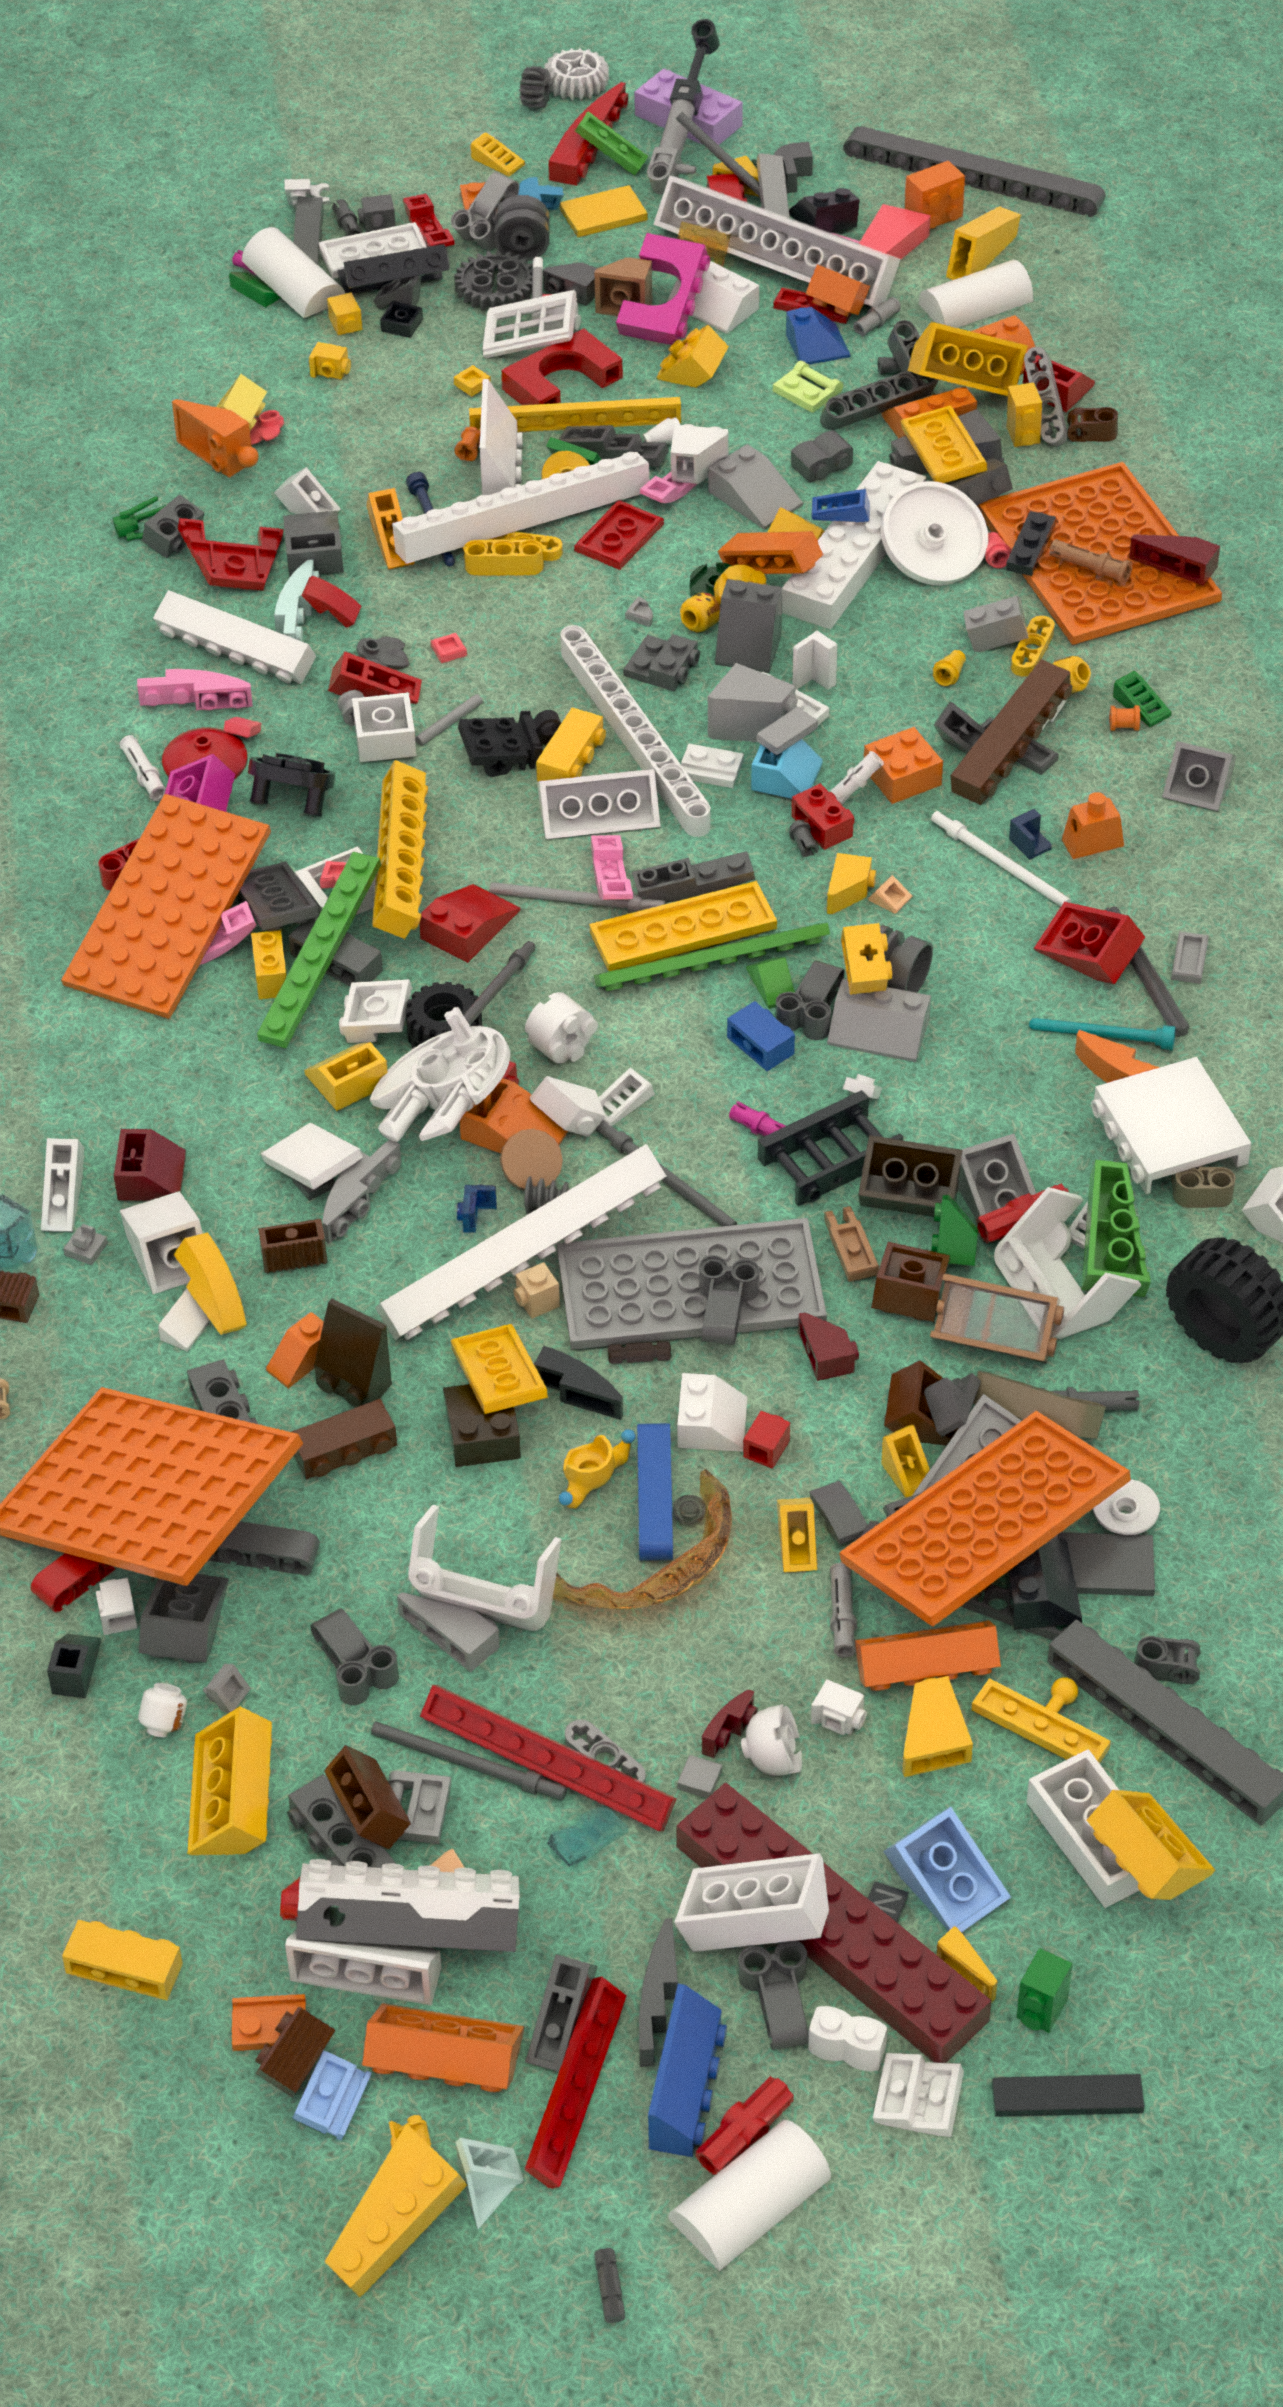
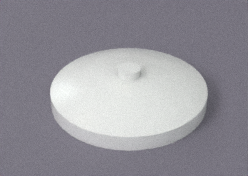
M933 481L917 482L908 485L893 496L882 515L880 532L887 555L899 570L921 583L942 586L961 581L976 570L985 556L988 546V530L984 517L976 504L967 495L950 485Z

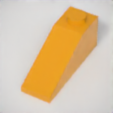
M395 488L368 493L366 506L369 518L388 570L415 564V562L406 564L395 552L392 523L402 521L403 519Z

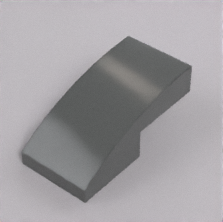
M840 1481L809 1491L815 1508L825 1519L828 1532L839 1545L860 1538L867 1527V1523L855 1501Z

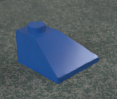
M812 307L786 311V336L798 361L801 360L810 365L851 357L836 323Z

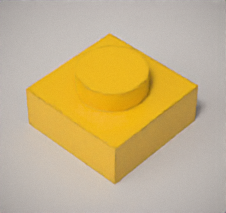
M472 365L454 376V385L472 397L482 391L483 379H489L491 382V377Z

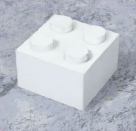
M409 693L352 699L360 762L416 756L415 730Z

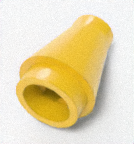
M954 650L948 656L935 663L933 667L934 680L942 686L955 684L966 661L965 654L960 650Z

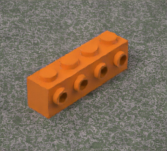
M813 531L737 533L717 551L723 563L733 566L746 565L764 574L804 573L811 570L816 565L815 562L824 555Z
M990 1620L855 1640L860 1682L865 1687H870V1690L873 1691L889 1689L891 1687L890 1683L903 1681L904 1685L911 1686L922 1682L924 1678L936 1676L937 1678L948 1676L949 1680L958 1678V1673L971 1671L972 1675H985L992 1672L991 1668L1001 1667L996 1626Z

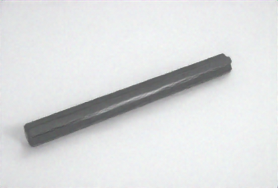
M1116 906L1105 909L1106 911L1122 914ZM1140 945L1130 963L1168 1026H1176L1175 1036L1187 1035L1190 1028L1188 1022Z

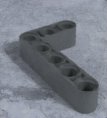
M908 320L896 322L887 340L888 347L902 372L830 398L820 415V423L824 428L835 430L932 394L939 381L938 379L908 371L914 344L920 337L912 322Z

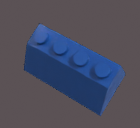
M684 1984L677 1985L648 2112L649 2150L693 2157L695 2145H702L704 2141L706 2123L701 2122L703 2112H710L713 2090L708 2089L710 2079L716 2080L718 2076L720 2057H715L717 2046L724 2047L727 2025L721 2024L720 2008Z

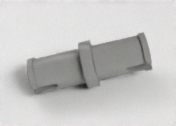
M890 297L880 306L872 307L869 309L868 314L853 323L854 331L863 337L876 326L881 327L889 317L900 311L901 305L895 297Z

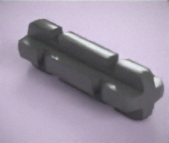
M612 2248L598 2249L594 2255L604 2318L607 2323L621 2322L625 2319V2309L622 2301L615 2251Z

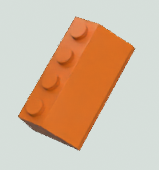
M382 2003L367 2022L362 2066L372 2067V2071L379 2074H392L394 2071L408 2073V2077L416 2080H428L430 2077L444 2079V2083L452 2086H464L466 2083L480 2085V2088L485 2091L500 2092L502 2089H507L513 2080L525 2026Z

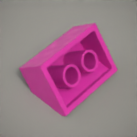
M211 754L171 771L165 794L227 812L235 773L214 754Z

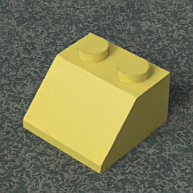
M240 374L216 407L231 410L248 421L251 431L257 421L253 418L254 415L258 417L266 405L262 401L267 391Z

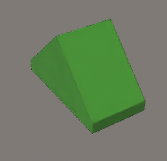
M786 957L771 958L746 966V970L768 1009L776 1006V998L784 992L795 993Z

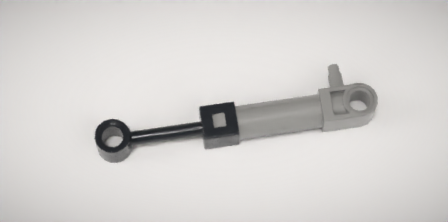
M701 19L695 22L691 28L696 52L688 78L675 80L670 96L672 106L659 147H654L647 168L652 189L657 194H664L669 175L679 177V174L688 175L696 173L695 166L682 163L681 154L688 130L676 118L683 112L692 120L693 115L697 116L700 109L703 92L697 80L704 56L714 53L720 44L715 25L708 19Z

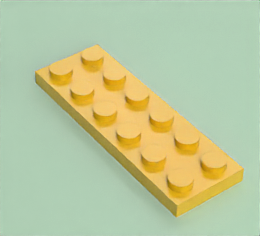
M754 881L591 923L589 928L607 970L612 971L777 929V919L758 882Z

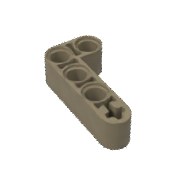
M1203 1165L1172 1174L1173 1198L1178 1205L1186 1208L1226 1207L1233 1200L1235 1174L1225 1167H1203Z
M978 1370L976 1377L981 1382L973 1404L976 1405L984 1394L1019 1419L1024 1420L1035 1411H1038L1075 1436L1098 1438L1106 1406L1088 1400L1070 1398L1000 1375Z

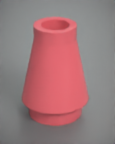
M988 533V546L985 553L986 562L994 568H1003L1006 566L1012 550L1000 538L998 533Z

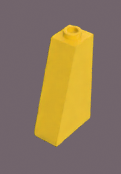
M999 206L957 228L954 234L946 277L955 280L984 270L1016 238L1021 214Z

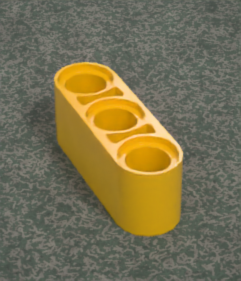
M531 539L471 540L464 545L465 571L476 576L536 575L544 568L543 546L539 541Z

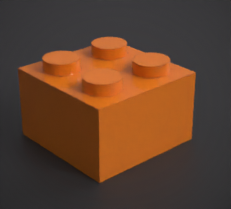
M948 160L906 176L905 209L931 215L930 229L963 217L965 175Z
M915 727L864 745V758L872 751L884 762V765L876 770L870 778L891 804L942 785L943 761Z

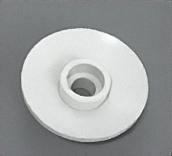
M1131 1479L1130 1482L1094 1507L1093 1513L1097 1521L1107 1530L1121 1535H1135L1147 1531L1156 1523L1159 1517L1160 1503L1157 1495L1150 1487L1142 1482ZM1121 1511H1128V1512H1130V1513H1129V1514H1125V1513H1122Z

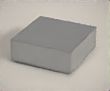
M689 1755L677 1782V1789L708 1798L713 1794L722 1773V1765Z

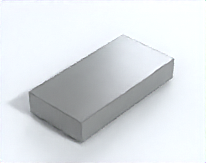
M796 707L757 733V742L775 755H778L818 728V720L801 708Z
M1179 931L1171 980L1201 984L1209 935Z

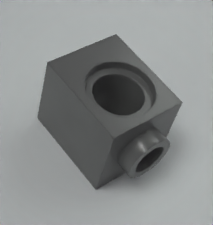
M391 194L361 198L362 208H358L359 224L364 223L366 232L396 226Z

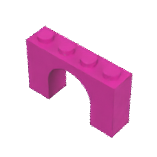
M646 233L639 253L640 259L652 261L653 271L675 276L680 280L681 286L674 298L661 305H646L623 300L616 325L620 335L672 345L675 341L681 340V338L684 339L687 334V320L694 313V299L696 293L699 294L703 285L702 276L704 271L709 269L710 256H708L704 244Z

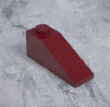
M1133 534L1130 543L1129 559L1204 586L1218 567L1220 545L1198 537Z

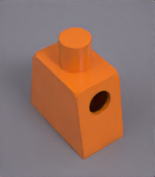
M1091 793L1088 797V802L1074 805L1070 809L1062 842L1072 859L1124 846L1120 814L1111 799L1105 797L1102 793Z

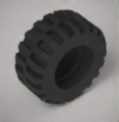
M1226 1237L1210 1238L1198 1244L1169 1273L1166 1297L1169 1298L1168 1305L1170 1310L1175 1313L1174 1318L1178 1325L1183 1326L1185 1334L1190 1339L1193 1338L1198 1342L1197 1345L1200 1348L1209 1350L1211 1355L1218 1359L1225 1358L1226 1362L1249 1363L1261 1358L1283 1336V1282L1280 1279V1273L1276 1268L1273 1269L1268 1264L1269 1261L1263 1255L1259 1256L1256 1254L1255 1249L1249 1245L1243 1246L1240 1241L1235 1239L1227 1240Z

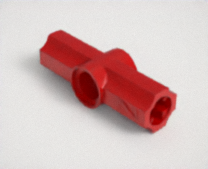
M1062 1183L1050 1187L1069 1192ZM1045 1190L1034 1195L1028 1193L1006 1203L1004 1207L978 1217L976 1223L981 1239L988 1244L1004 1238Z
M770 2076L744 2103L738 2101L732 2105L723 2116L720 2127L695 2151V2157L702 2167L712 2175H716L768 2133L770 2125L794 2102V2095L788 2089V2086L778 2077L773 2078Z

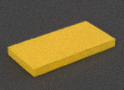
M946 406L901 420L902 430L934 482L947 483L987 471L985 459L952 406Z
M512 1324L450 1340L452 1350L484 1414L548 1398L547 1388Z

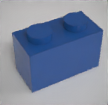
M756 1001L727 1018V1038L766 1071H769L795 1054V1034L791 1028L784 1026L768 1009H764Z

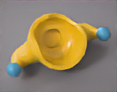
M631 1429L624 1430L621 1434L622 1441L614 1447L611 1446L610 1441L604 1435H598L594 1438V1442L569 1450L563 1465V1471L568 1480V1487L566 1492H562L559 1495V1502L563 1506L566 1505L568 1508L576 1509L590 1491L606 1484L613 1475L614 1469L628 1461L631 1443L636 1438L634 1431Z

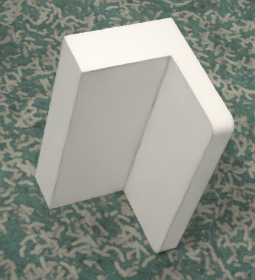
M816 631L793 648V685L796 686L797 690L812 679L828 690L836 685L837 643Z

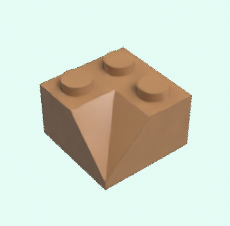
M626 257L595 270V313L618 316L623 300L646 305L652 304V261Z

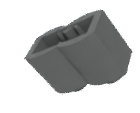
M834 430L820 434L813 441L802 442L791 450V466L809 483L823 480L831 472L844 470L853 463V447Z

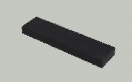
M1141 2074L992 2078L995 2117L1135 2114L1144 2112Z

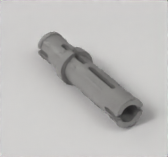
M836 1563L830 1567L833 1609L830 1629L834 1632V1654L837 1653L838 1657L847 1658L856 1653L854 1631L857 1628V1619L853 1615L851 1569L843 1563Z

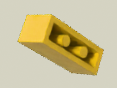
M572 707L536 761L537 781L581 777L583 767L586 763H591L597 745L601 746L604 743L606 730L603 729V716Z
M79 1919L62 1954L67 1974L163 2000H168L183 1965L180 1946H176L169 1940H153L142 1937L139 1933L132 1930H125L123 1932L109 1928L98 1921L86 1922Z

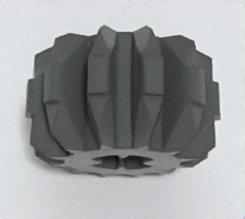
M531 66L524 69V72L521 74L519 89L520 100L523 106L545 108L549 101L552 85L548 69L539 66Z

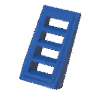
M866 489L813 497L812 519L844 522L870 521V501Z

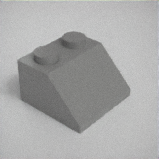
M1019 596L963 611L966 630L974 652L989 650L1029 638L1022 600Z
M1177 741L1162 797L1218 811L1230 784L1237 756Z

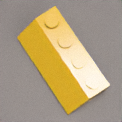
M930 322L914 344L908 371L1008 396V386L1018 384L1028 345Z
M241 1706L195 1734L187 1850L189 1855L246 1854L266 1842L272 1722Z

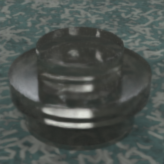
M684 1495L674 1502L673 1515L683 1525H695L705 1517L706 1505L701 1498L695 1495Z

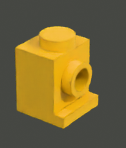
M317 342L309 356L310 377L316 378L317 375H321L327 378L331 377L342 380L344 374H348L351 368L347 347Z

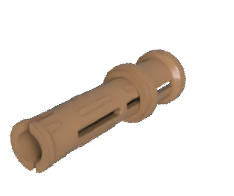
M1055 539L1050 546V550H1053L1049 552L1050 556L1094 570L1095 574L1099 577L1108 576L1116 579L1119 584L1124 585L1131 575L1133 564L1129 560L1123 562L1112 558L1109 553L1096 554Z

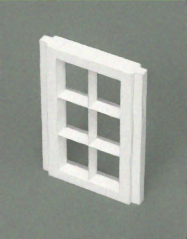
M575 290L489 308L482 349L484 358L571 341L577 302ZM565 306V313L545 317L546 310ZM541 311L540 318L520 322L521 315ZM516 317L515 324L496 327L498 320ZM564 321L563 328L543 332L544 325ZM539 326L538 333L519 337V330ZM514 332L512 339L494 342L495 335Z

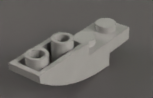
M389 1139L370 1157L361 1152L363 1158L341 1172L331 1189L324 1209L322 1223L326 1243L330 1244L335 1238L345 1235L349 1226L358 1217L362 1218L367 1214L370 1208L369 1193H374L379 1188L381 1181L389 1174H395L401 1166L399 1143Z

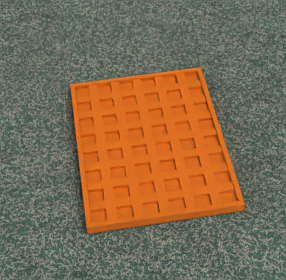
M101 1387L0 1503V1536L187 1586L294 1456L303 1442L297 1433Z

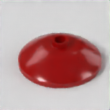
M213 727L195 728L178 735L168 743L162 754V766L169 778L171 771L214 754L235 773V780L246 767L247 750L244 743L234 734Z

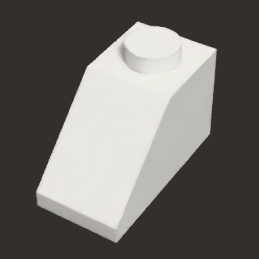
M307 467L289 477L274 492L285 507L294 514L326 511L338 512L340 510V507Z
M546 1076L530 1096L531 1102L561 1128L589 1137L606 1116L595 1090Z

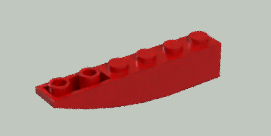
M620 82L589 105L571 124L548 160L550 181L577 186L581 178L586 177L588 166L595 162L596 152L599 149L582 138L581 135L575 132V129L587 112H590L612 129L613 123L619 121L622 108H626L628 105L629 95L626 93V83Z

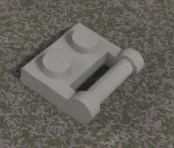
M392 1771L389 1774L388 1782L400 1804L403 1791L408 1788L413 1789L407 1814L411 1824L399 1839L439 1844L452 1785L451 1777Z

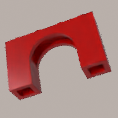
M583 328L573 333L571 341L549 345L502 369V390L521 405L561 403L560 390L545 378L548 374L559 370L578 371L603 389L623 378V361L619 355Z

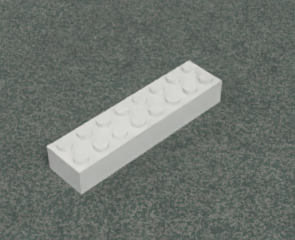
M877 461L856 489H866L870 501V521H832L818 540L824 555L815 562L816 565L811 570L800 574H792L783 586L782 613L832 629L887 554L882 543L880 526L882 515L888 503L898 491L908 485L924 482L927 480V477Z

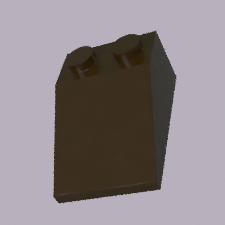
M331 1299L327 1305L314 1364L316 1384L319 1388L328 1394L335 1393L345 1398L354 1407L380 1399L392 1385L386 1324L335 1299Z
M470 1384L443 1387L455 1467L521 1459L520 1435L514 1407L484 1414Z

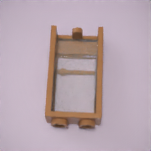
M943 1274L942 1280L945 1284L941 1300H938L936 1308L938 1316L934 1331L931 1330L930 1337L932 1339L1047 1363L1048 1356L1054 1357L1057 1346V1338L1053 1337L1055 1325H1061L1064 1314V1306H1059L1060 1299L1058 1297Z

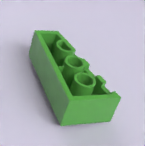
M1097 1159L1094 1162L1089 1180L1081 1290L1089 1291L1105 1273L1138 1280L1141 1286L1132 1296L1145 1297L1151 1284L1149 1272H1147L1144 1245L1141 1242L1140 1224L1134 1208L1135 1200L1127 1163Z

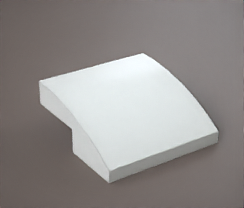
M886 2053L873 2114L874 2122L916 2132L951 2137L964 2074L961 2064L925 2062L921 2054Z

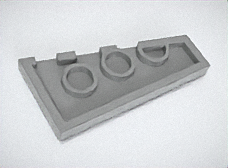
M983 1394L969 1413L966 1424L961 1426L913 1495L927 1490L1022 1420Z

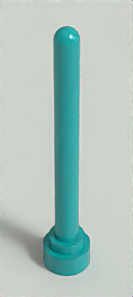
M1032 1018L1029 1021V1027L1033 1030L1077 1034L1081 1030L1098 1037L1153 1042L1155 1046H1161L1162 1050L1173 1051L1176 1026L1163 1025V1028H1157V1030H1146Z

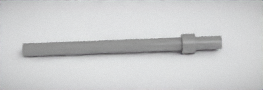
M495 882L490 884V893L496 895L626 908L628 912H638L665 905L663 900L644 899L634 894L633 899L601 900L597 893Z

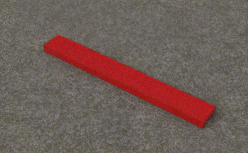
M432 1685L419 1716L657 1831H664L677 1798L439 1685Z

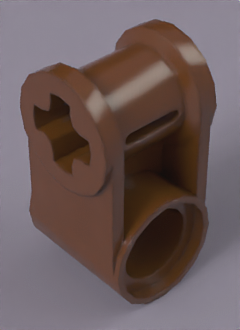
M1078 407L1070 410L1067 415V421L1070 425L1067 434L1068 438L1073 442H1107L1114 440L1118 435V412L1114 408ZM1078 415L1081 416V422H1078Z

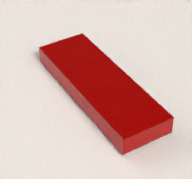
M781 287L773 302V309L783 311L812 307L831 321L847 324L852 314L850 313L848 317L834 312L836 306L828 303L825 308L813 303L814 297L805 294L806 292Z

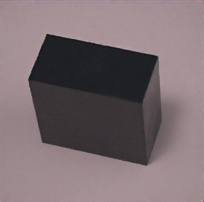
M392 301L380 319L381 332L411 338L423 320L422 307Z

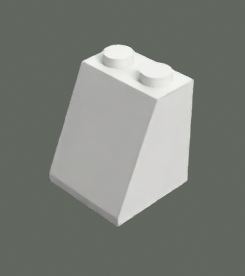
M180 1191L120 1210L127 1239L152 1294L189 1283L191 1278L176 1259L174 1253L184 1238L203 1234L199 1218Z

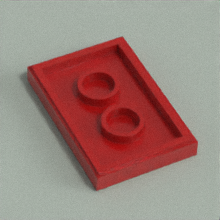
M618 500L574 545V551L620 570L664 525V518Z

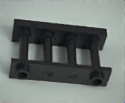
M442 244L343 262L344 269L338 270L337 274L339 284L344 289L345 294L351 292L354 295L380 290L382 286L394 280L421 276V282L442 279V272L449 271L450 269L445 245Z
M862 1090L758 1139V1160L763 1166L779 1162L796 1182L795 1203L798 1207L807 1202L813 1203L823 1194L862 1176L866 1150L860 1152L841 1131L850 1125H857L868 1138L869 1135L883 1137L867 1118L869 1097ZM900 1133L891 1137V1139L903 1140L904 1138ZM825 1137H831L848 1158L834 1165L815 1142ZM800 1149L805 1150L822 1171L807 1177L789 1155Z

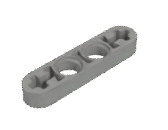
M1033 347L1026 352L1024 357L1029 383L1034 382L1037 389L1039 380L1042 378L1049 379L1048 388L1044 391H1037L1042 401V409L1047 403L1052 402L1055 404V410L1052 414L1043 415L1042 413L1041 436L1047 444L1060 446L1067 439V428L1051 359L1044 349ZM1037 355L1042 358L1039 360V364L1043 371H1038V367L1033 363ZM1048 422H1053L1054 427L1060 431L1056 433V438L1054 439L1050 436L1052 434V427Z

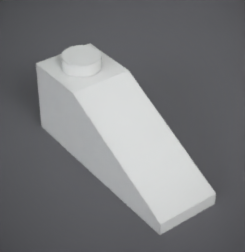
M47 1138L41 1231L73 1232L84 1160V1146L78 1139Z

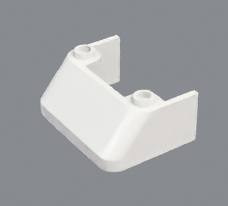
M1047 1187L998 1243L994 1253V1260L1011 1288L1058 1297L1060 1299L1059 1306H1064V1314L1061 1325H1055L1053 1337L1059 1340L1111 1320L1140 1288L1141 1283L1138 1280L1105 1273L1086 1295L1083 1293L1061 1260V1256L1067 1251L1071 1242L1070 1231L1064 1222L1082 1203L1083 1198L1080 1195ZM1020 1300L1040 1331L1045 1305Z
M432 1505L414 1527L408 1572L411 1584L421 1597L472 1609L483 1618L488 1617L492 1621L525 1630L536 1631L541 1629L551 1614L561 1539L555 1537L538 1559L534 1587L519 1584L510 1588L441 1569L432 1560L439 1506Z

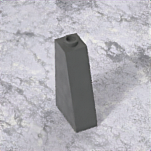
M977 409L958 416L985 461L992 457L997 460L1002 459L1001 438ZM907 436L891 441L892 453L889 454V460L892 466L917 474L928 473Z

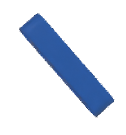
M670 1423L637 1424L639 1561L673 1560Z

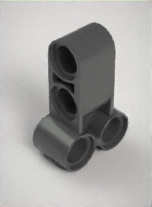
M815 960L795 993L784 992L776 998L775 1018L784 1026L790 1027L792 1031L797 1030L799 1027L803 1028L804 1035L811 1040L826 1038L829 1035L831 1023L830 1005L838 993L836 989L837 987L840 988L845 970Z
M710 1255L700 1261L699 1289L705 1296H708L703 1320L702 1342L735 1345L743 1301L754 1299L759 1293L760 1271L758 1264L753 1260L740 1259L732 1266H727V1262L722 1257Z
M342 1608L310 1624L314 1639L317 1643L321 1642L323 1644L321 1646L322 1650L337 1669L336 1679L339 1697L345 1704H362L367 1700L371 1686L378 1689H388L397 1683L399 1671L395 1650L387 1645L372 1647Z
M798 1941L781 1942L777 1945L774 1954H769L766 1949L760 1946H750L745 1948L739 1956L738 1980L745 1989L758 1991L768 2038L772 2039V2043H770L771 2050L808 2044L807 2024L797 1985L806 1975L807 1951ZM787 1960H792L797 1962V1964L790 1966L784 1964L783 1962ZM757 1966L762 1970L753 1972L748 1970V1968Z

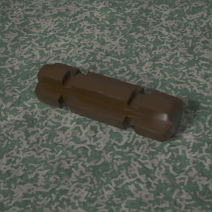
M659 1341L657 1345H652V1342L628 1343L626 1347H621V1344L608 1346V1360L611 1364L622 1363V1360L632 1363L653 1361V1358H658V1361L671 1359V1345L668 1341Z

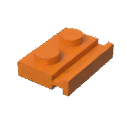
M305 1994L232 1998L233 2051L262 2050L266 2043L273 2046L280 2036V2033L275 2031L284 2014L288 2011L293 2015L298 2006L306 2011Z

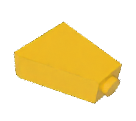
M949 1677L927 1678L922 1682L915 1683L903 1753L902 1772L904 1777L971 1762L973 1743Z

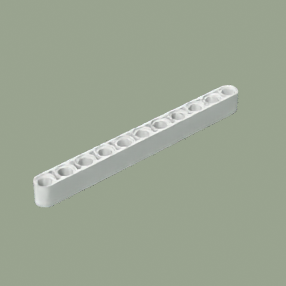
M576 625L563 628L560 634L561 655L640 768L642 770H655L657 792L685 832L693 837H701L708 834L710 831L709 803L585 630Z

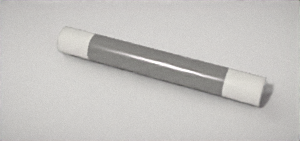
M541 257L533 259L532 299L542 297L543 259ZM540 312L532 313V320L540 318Z

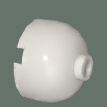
M784 1704L757 1712L751 1718L746 1728V1738L741 1740L745 1758H751L757 1769L771 1776L800 1772L802 1768V1752L800 1751L794 1755L796 1749L795 1738H800L798 1728L790 1709L787 1706L783 1707Z

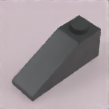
M555 1954L525 2062L559 2072L591 1980L595 1978L598 1966Z

